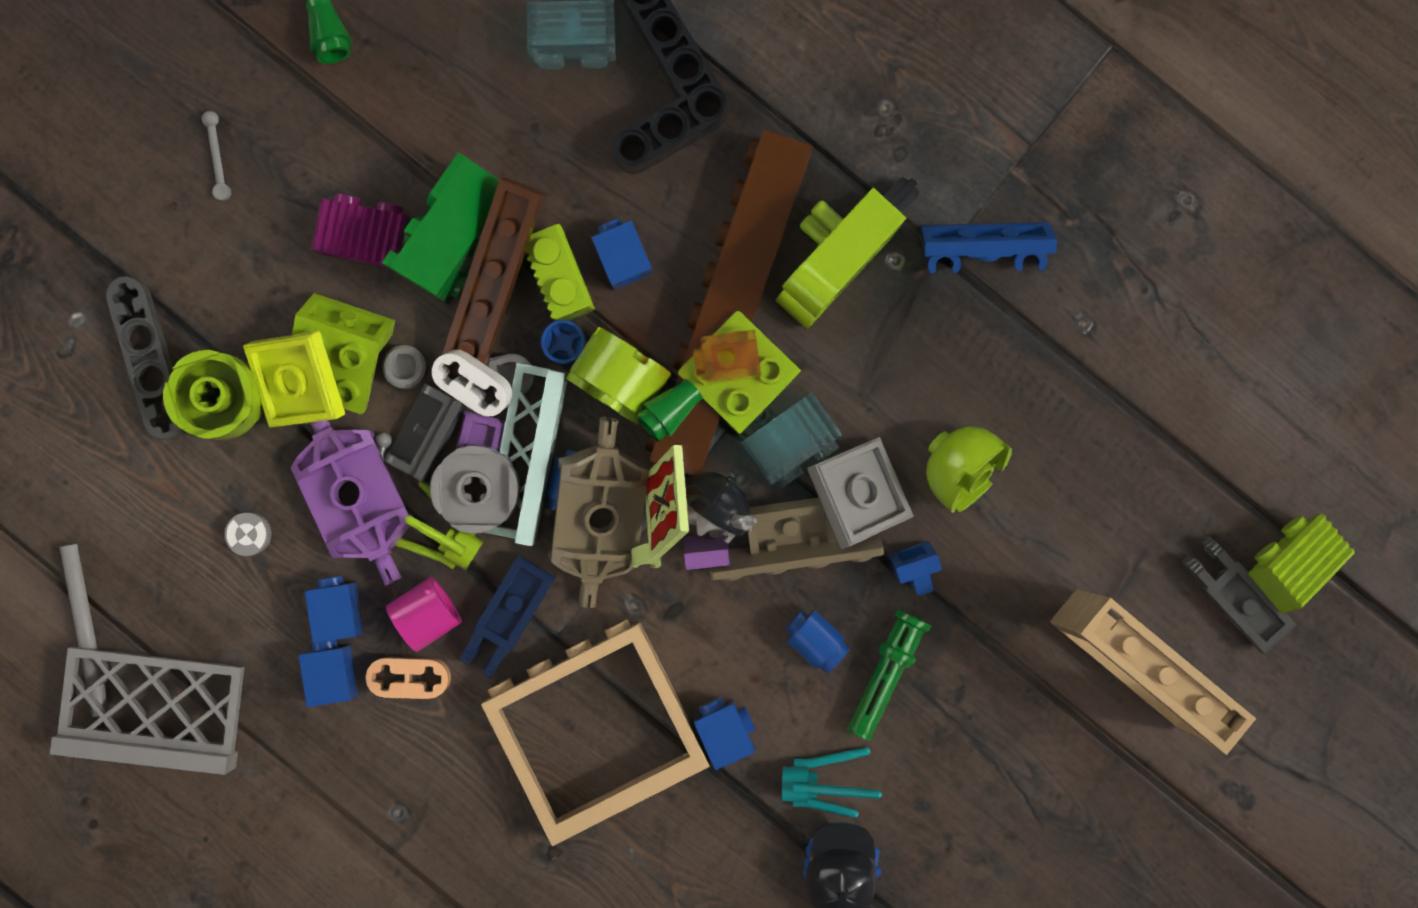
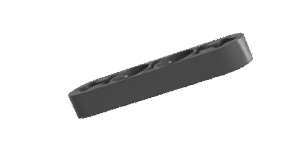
M128 276L119 277L108 286L106 301L143 424L147 432L154 438L161 440L176 439L182 436L185 431L173 422L170 423V431L165 427H158L156 420L163 417L160 404L153 403L150 405L149 399L163 398L165 382H168L174 370L172 369L173 365L151 292L147 285L140 280ZM125 287L138 292V296L132 299V305L136 313H145V318H132L125 322V317H133L130 306L119 300V297L125 295ZM139 326H146L152 334L151 344L144 350H136L130 340L131 333ZM151 367H158L164 374V383L159 390L151 392L145 388L143 376Z

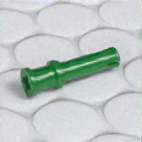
M900 609L895 611L894 615L897 619L886 642H881L878 647L880 649L878 653L882 656L864 691L854 716L846 728L851 733L868 741L872 740V735L890 702L905 667L910 668L911 665H914L916 661L914 653L924 632H930L932 627L928 622ZM908 627H909V628H910L909 633H908V635H907V637H906V639H905L903 645H901V642H902V640H903V638H904V636H905V634H906V631H907V629H908ZM892 661H894L891 671L888 672V669ZM884 679L885 683L883 685V688L873 706L871 713H869V709Z

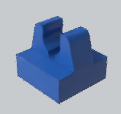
M929 541L887 554L891 568L900 584L910 581L917 596L934 591L930 574L941 571L942 568L938 555Z

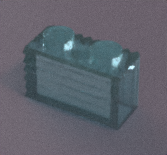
M614 0L526 2L527 52L530 61L538 63L539 68L560 69L564 67V62L573 61L581 62V66L585 68H603L607 66V61L617 60L616 8Z
M812 392L740 444L768 484L771 486L778 481L783 488L804 473L799 465L814 456L817 462H820L836 451L839 446L835 440L841 437L842 433Z

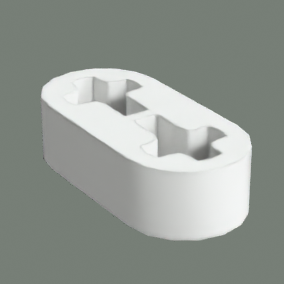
M450 350L439 356L433 364L432 377L435 384L476 413L483 416H494L510 404L512 388L509 382L467 352ZM457 362L460 365L458 372L463 377L458 376L454 380L448 377L450 369L445 365ZM490 386L497 389L495 397L500 402L495 400L491 404L484 401L486 393L480 388L486 390Z

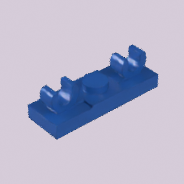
M1050 222L920 226V241L930 273H936V262L942 257L950 258L952 272L958 273L961 267L959 256H968V258H975L985 262L996 261L1000 257H1012L1016 270L1022 271L1024 258L1028 255H1036L1038 269L1045 270L1048 263L1046 254L1056 253L1057 237Z

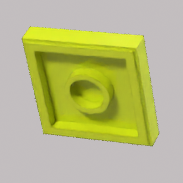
M320 331L255 340L243 345L250 370L259 387L261 404L269 428L334 420L345 415Z

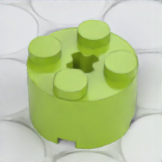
M598 327L574 362L565 379L638 425L639 421L636 418V414L643 409L642 404L659 395L671 373L651 358L645 357L630 344L607 330Z
M212 350L190 353L175 364L168 382H165L163 402L169 418L180 429L195 437L213 440L236 438L250 430L263 415L257 381L250 370L249 363L239 357ZM214 388L220 389L221 393L217 398V404L209 402V396L215 394Z

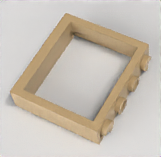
M1076 589L1050 621L1053 626L1182 733L1225 755L1230 752L1256 720L1253 715L1110 597ZM1110 609L1120 616L1117 621L1107 613Z
M627 619L606 629L604 632L607 638L594 645L591 644L589 639H586L568 648L565 651L569 658L555 665L552 664L550 658L526 670L529 678L515 685L511 678L488 689L491 697L481 703L552 846L710 767V759L641 622L631 626ZM633 642L687 753L556 818L502 708Z

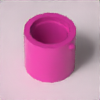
M432 576L386 606L393 625L404 641L415 652H419L462 623L455 605Z

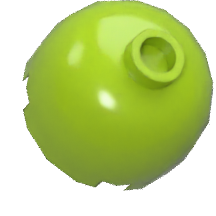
M976 426L961 427L950 434L944 431L932 441L928 448L932 455L927 462L926 480L931 492L952 513L955 512V509L961 512L976 502L991 487L993 483L988 479L991 477L994 468L1002 473L1012 455V448L998 436L984 428Z

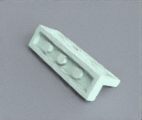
M523 363L516 364L512 385V399L508 406L500 453L509 457L511 444L513 443L518 452L511 456L510 460L514 461L522 456L529 466L526 484L520 487V493L524 491L523 500L519 497L517 504L521 509L517 529L499 525L484 533L513 538L515 543L533 546L537 542L545 492L568 381L565 378L569 372ZM525 373L546 377L543 397L533 405L530 404L521 391ZM521 400L526 410L517 415ZM539 406H541V407H540V413H539V416H538V414L536 413L535 409L538 408ZM530 413L537 424L535 439L523 448L514 434V428L517 421ZM532 449L531 458L527 454V451Z

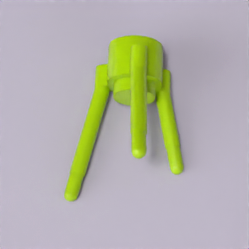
M419 481V487L431 499V485L427 481ZM406 516L405 523L440 543L438 549L442 552L400 538L395 546L439 561L452 570L457 565L466 571L482 546L483 541L475 537L476 533L461 532L451 527L447 535H444L416 518Z

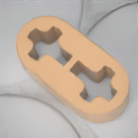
M389 656L373 662L367 669L365 678L369 690L379 697L431 699L446 691L450 685L451 673L448 666L440 659ZM385 665L390 666L391 673L405 674V681H394L390 683L389 689L384 688L382 680L376 679V673L383 671ZM428 666L433 667L435 675H441L442 680L433 686V690L427 689L426 682L412 681V676L424 674L427 672Z

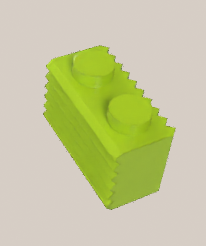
M556 224L533 233L525 254L528 257L527 261L531 265L530 268L534 272V278L538 281L537 285L541 289L540 293L544 297L543 301L547 304V310L551 313L550 318L554 322L558 320L569 321L595 310L561 225Z
M1321 513L1307 519L1300 515L1287 523L1281 530L1285 537L1279 543L1272 542L1260 550L1254 557L1258 564L1248 572L1249 576L1281 614L1303 608L1355 554L1354 549L1349 547V543L1343 540V536L1338 534L1336 528L1332 527V522L1327 521L1326 515Z

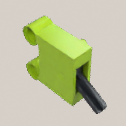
M901 177L883 196L875 188H872L844 219L825 201L820 200L811 210V215H808L800 224V228L819 246L782 286L784 290L775 301L807 330L890 241L907 219L902 213L919 195V191L915 187L917 182L913 178L907 180Z

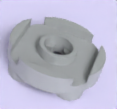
M465 446L456 449L445 457L434 471L430 486L431 499L437 512L442 514L444 519L451 523L450 525L456 530L473 534L483 533L496 528L511 517L519 501L520 481L512 461L505 454H501L488 446ZM473 477L480 478V483L487 487V493L481 494L480 501H473L472 494L465 493L464 490L465 485L472 483Z

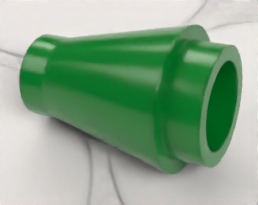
M307 0L305 6L308 12L310 53L316 56L317 61L321 64H334L348 58L351 54L350 46L352 45V39L336 13L331 0Z
M685 379L677 386L643 403V409L636 414V418L646 432L655 441L659 442L665 436L671 438L703 397L693 383Z

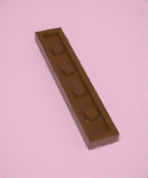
M506 177L499 179L442 354L450 350H462L486 366L488 365L545 196L544 192ZM457 362L445 365L450 369L448 374L450 379L454 380L458 376L463 377L458 372L460 365Z

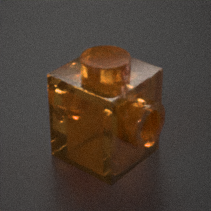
M755 330L701 337L702 348L693 349L696 375H706L707 385L760 378L761 376ZM722 352H730L735 360L729 365H724L719 362L717 357Z

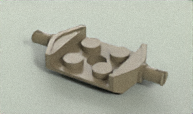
M606 417L599 418L598 443L595 444V447H590L558 459L560 480L552 549H548V557L551 563L564 572L579 577L581 586L578 605L587 608V604H589L590 608L596 607L598 583H603V579L625 575L635 568L632 567L631 550L640 545L649 470L643 463L619 451L617 446H615L617 423L619 420L613 417H609V420ZM607 508L612 511V518L606 526L596 528L590 525L589 519L595 510Z

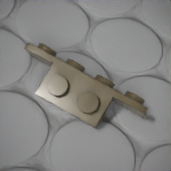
M817 497L749 507L750 516L757 519V523L752 526V532L747 531L749 546L728 549L730 565L709 567L711 580L735 581L748 575L761 573L777 575L788 569L802 567L817 569L823 568L830 563L849 560L864 562L872 557L884 555V549L879 533L850 547L841 549L821 500Z

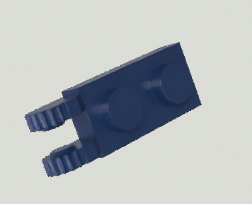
M518 555L473 629L475 633L459 661L466 665L473 661L479 652V647L484 638H487L498 645L493 656L486 662L482 675L491 680L507 652H511L557 577L525 557Z

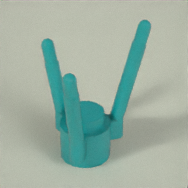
M870 748L852 749L810 759L794 758V767L783 766L782 801L793 802V807H809L852 818L858 817L859 812L856 809L814 798H817V794L880 799L882 797L880 790L817 784L818 772H809V769L868 756L871 753Z

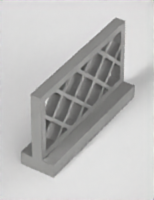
M69 647L67 649L58 733L51 739L50 755L226 775L237 766L238 751L235 750L245 667ZM80 658L93 659L105 673L104 676L90 687H87L78 676ZM107 661L119 662V664L111 668ZM127 664L138 665L148 678L146 682L132 693L116 674ZM150 666L162 667V669L155 674ZM171 669L181 670L192 684L175 698L159 679ZM193 671L204 672L206 674H204L201 678L198 679ZM214 674L230 675V693L217 703L202 683ZM109 679L124 699L107 712L92 692ZM153 684L168 704L150 717L135 697ZM77 688L81 694H79L75 698V692ZM196 689L211 709L193 722L178 702ZM85 698L100 718L89 727L72 725L74 706ZM228 703L226 714L221 707ZM126 704L131 706L143 722L132 732L122 731L111 717ZM171 708L187 727L176 737L165 736L154 722ZM215 713L225 726L224 743L208 741L197 726ZM102 723H105L109 730L99 729L97 727L100 726ZM145 728H148L153 735L142 734L140 732H142ZM191 732L196 740L185 739L184 737Z

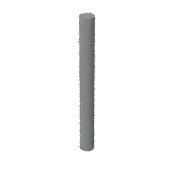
M73 544L59 547L78 646L81 648L98 649L78 545ZM81 658L86 686L90 687L103 676L102 669L93 659ZM103 683L92 694L108 712V699L105 684ZM90 706L92 718L99 717L98 714L94 711V709Z

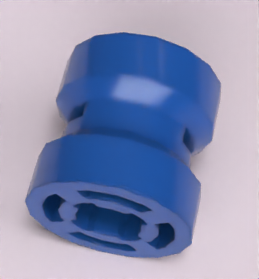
M558 320L551 323L544 330L541 337V346L545 355L561 366H572L587 344L584 332L575 323L568 320Z

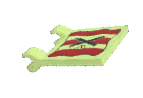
M673 445L649 470L645 497L648 543L634 547L631 550L632 567L638 568L639 565L650 564L651 568H659L661 566V557L689 532L682 445Z

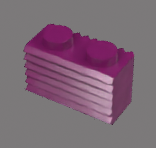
M335 193L334 200L321 198L311 250L320 255L388 268L382 261L390 250L396 254L400 253L404 247V230L411 221L410 217L402 214L403 207L385 202H377L376 209L360 206L361 199Z

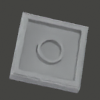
M880 437L807 468L841 549L850 547L914 517Z

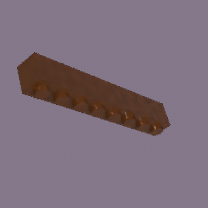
M765 129L762 132L760 141L751 139L744 160V164L751 166L746 182L739 179L736 182L730 204L737 207L732 222L724 220L715 244L723 247L718 263L709 261L701 286L709 288L703 305L697 302L694 304L687 327L694 329L689 346L681 343L673 368L680 370L736 311H740L753 323L812 153V145ZM678 376L675 386L683 381L680 376ZM667 384L665 391L673 388L674 386ZM702 399L691 410L671 438L665 436L661 441L657 442L649 435L645 446L646 451L652 452L649 461L657 463L673 445H682L684 473L692 476L698 475L702 472L721 416Z

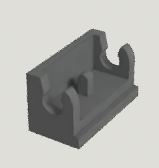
M424 383L416 402L393 445L387 452L384 461L420 481H428L467 406L448 394Z

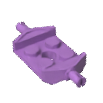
M328 420L310 422L315 432V435L312 436L313 441L296 457L291 470L331 557L368 558L370 562L375 561L384 585L401 579L402 576L399 574L390 554L392 553L391 549L410 527V525L405 523V517H413V515L408 514L376 446L374 432L353 429L335 430L334 427H331ZM348 481L356 483L360 491L359 499L352 506L343 505L338 495L340 487Z

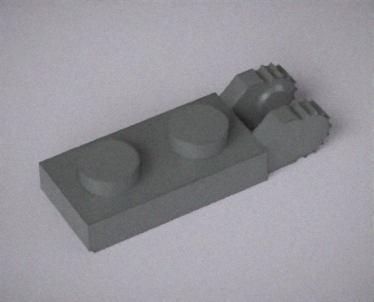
M1211 537L1206 538L1201 543L1204 551L1224 569L1212 578L1203 565L1189 555L1181 562L1182 565L1203 586L1202 590L1260 653L1266 654L1297 624L1287 613H1280L1238 560H1233Z

